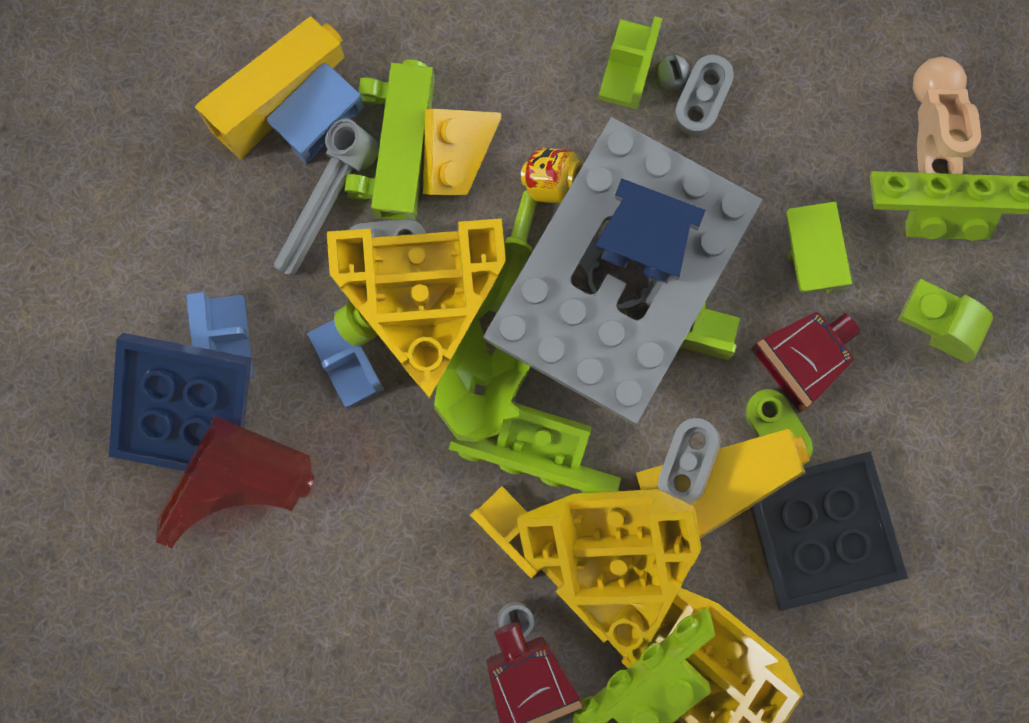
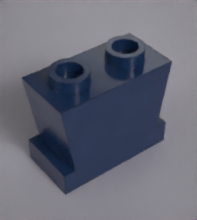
M621 178L615 193V199L621 203L595 245L597 249L604 251L601 259L626 268L628 261L645 267L643 271L644 276L665 284L668 283L670 277L679 280L689 230L692 228L698 231L706 210Z

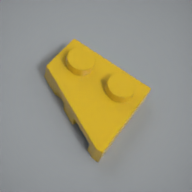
M425 109L423 194L468 195L500 123L501 113Z

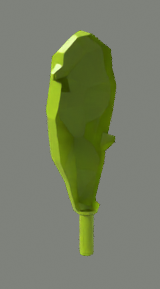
M527 190L523 192L511 236L507 237L504 242L506 262L437 384L434 409L457 440L476 442L500 433L504 422L519 417L520 410L512 404V401L530 371V366L498 348L490 357L483 340L484 335L479 319L489 310L497 314L532 254V247L526 241L538 202L531 198ZM476 384L486 386L482 395L474 393Z

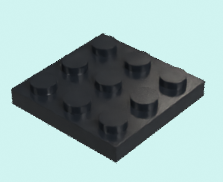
M871 451L804 468L805 474L750 507L779 611L908 578Z

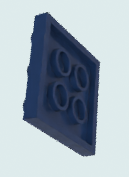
M122 333L116 339L109 457L235 481L239 475L252 357Z

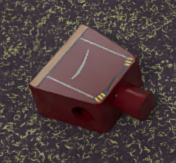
M814 312L760 339L751 348V351L800 413L811 406L853 362V355L846 348L845 344L859 335L860 329L853 318L846 313L828 324L820 313Z
M518 622L504 625L494 631L501 653L489 657L486 663L499 723H547L583 708L575 687L544 637H538L526 642Z

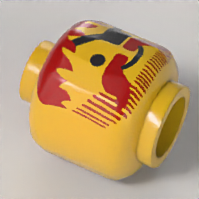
M539 148L523 164L521 181L534 201L561 204L584 163L580 161L574 151Z

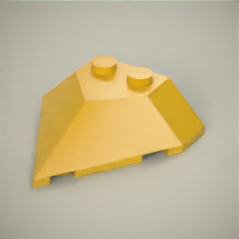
M502 218L458 222V231L374 238H372L371 228L327 232L330 277L430 399L506 262Z
M659 489L578 493L526 512L517 518L525 560L536 571L541 569L558 587L556 593L603 643L608 640L623 656L622 663L627 668L637 662L652 641L690 568L700 554L701 542L695 507Z
M680 588L648 647L653 643L663 641L674 632L676 625L683 618L689 615L694 616L704 607L711 613L715 636L685 659L709 682L711 693L673 723H786L804 695L788 660L719 603Z

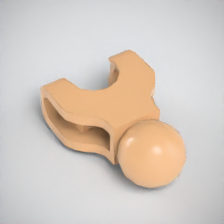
M943 56L928 59L914 74L913 91L917 100L922 103L917 112L919 122L917 137L919 173H935L932 168L934 160L945 159L947 160L949 174H962L963 157L972 156L981 140L979 113L976 106L969 101L966 89L967 76L963 67L955 60Z

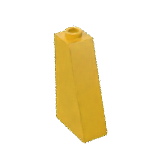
M310 16L207 95L195 108L211 133L241 160L273 129L268 124L267 117L323 63H327L333 69L345 58L340 44L343 39L331 25L325 22L321 26Z
M789 428L720 448L703 495L698 501L690 504L695 507L700 539L805 474L803 463L809 462L810 458L803 436L795 438L793 431ZM663 465L636 473L641 490L659 489L658 480ZM681 475L676 480V487L681 492L687 491L691 486L690 478L687 475Z

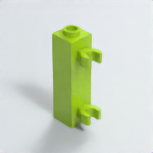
M404 60L402 64L391 63L388 82H382L373 78H360L358 93L361 95L363 103L372 105L385 104L375 179L362 175L347 174L345 192H348V198L359 200L372 199L371 209L374 218L387 220L412 219L415 221L417 218L424 165L425 109H431L435 83L433 67H427L421 61Z

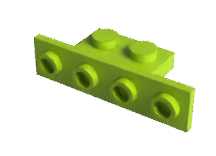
M871 171L870 174L874 209L909 210L905 222L906 237L967 239L970 241L990 240L1002 214L1029 215V176Z
M514 402L512 404L520 410L519 417L504 422L498 439L488 437L471 442L457 440L453 436L449 445V450L458 452L459 456L473 462L485 460L498 464L503 471L511 474L520 475L527 473L540 477L541 481L549 486L564 487L566 485L581 490L582 493L619 491L621 477L580 465L592 426Z
M704 607L694 616L689 615L683 618L676 625L673 633L660 643H653L647 647L637 662L627 670L623 669L616 672L608 681L607 686L596 695L584 698L581 701L583 708L573 713V723H606L611 718H614L618 723H673L711 693L710 684L685 659L715 636L711 613Z

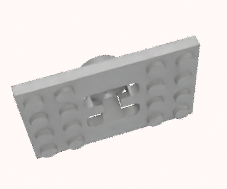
M611 117L488 327L483 340L636 426L763 199ZM621 178L705 209L706 211L698 231L692 228L689 230L679 280L670 277L668 283L665 284L645 276L648 281V288L642 289V297L638 300L634 299L623 302V304L617 303L627 284L612 275L607 274L599 290H596L592 282L593 268L599 267V261L604 252L595 246L598 241L596 235L602 224L611 220L621 203L615 199V193ZM578 266L586 277L589 294L574 287L571 283V278ZM650 306L645 316L640 320H634L624 315L627 311L630 313L640 307Z

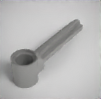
M350 119L338 120L328 129L325 137V144L328 149L326 155L331 159L274 262V267L288 276H294L342 190L347 174H350L352 170L359 172L368 168L378 156L379 146L375 138Z

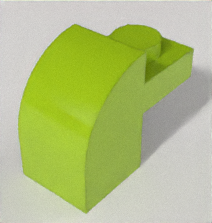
M919 279L915 283L898 320L932 336L929 345L968 363L975 359L992 324L993 315L984 305L967 295L959 298L923 279Z

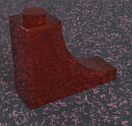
M215 416L157 519L156 542L173 548L177 540L193 524L214 512L234 506L259 504L292 511L300 497L306 498L314 483L315 475L311 471L310 455Z

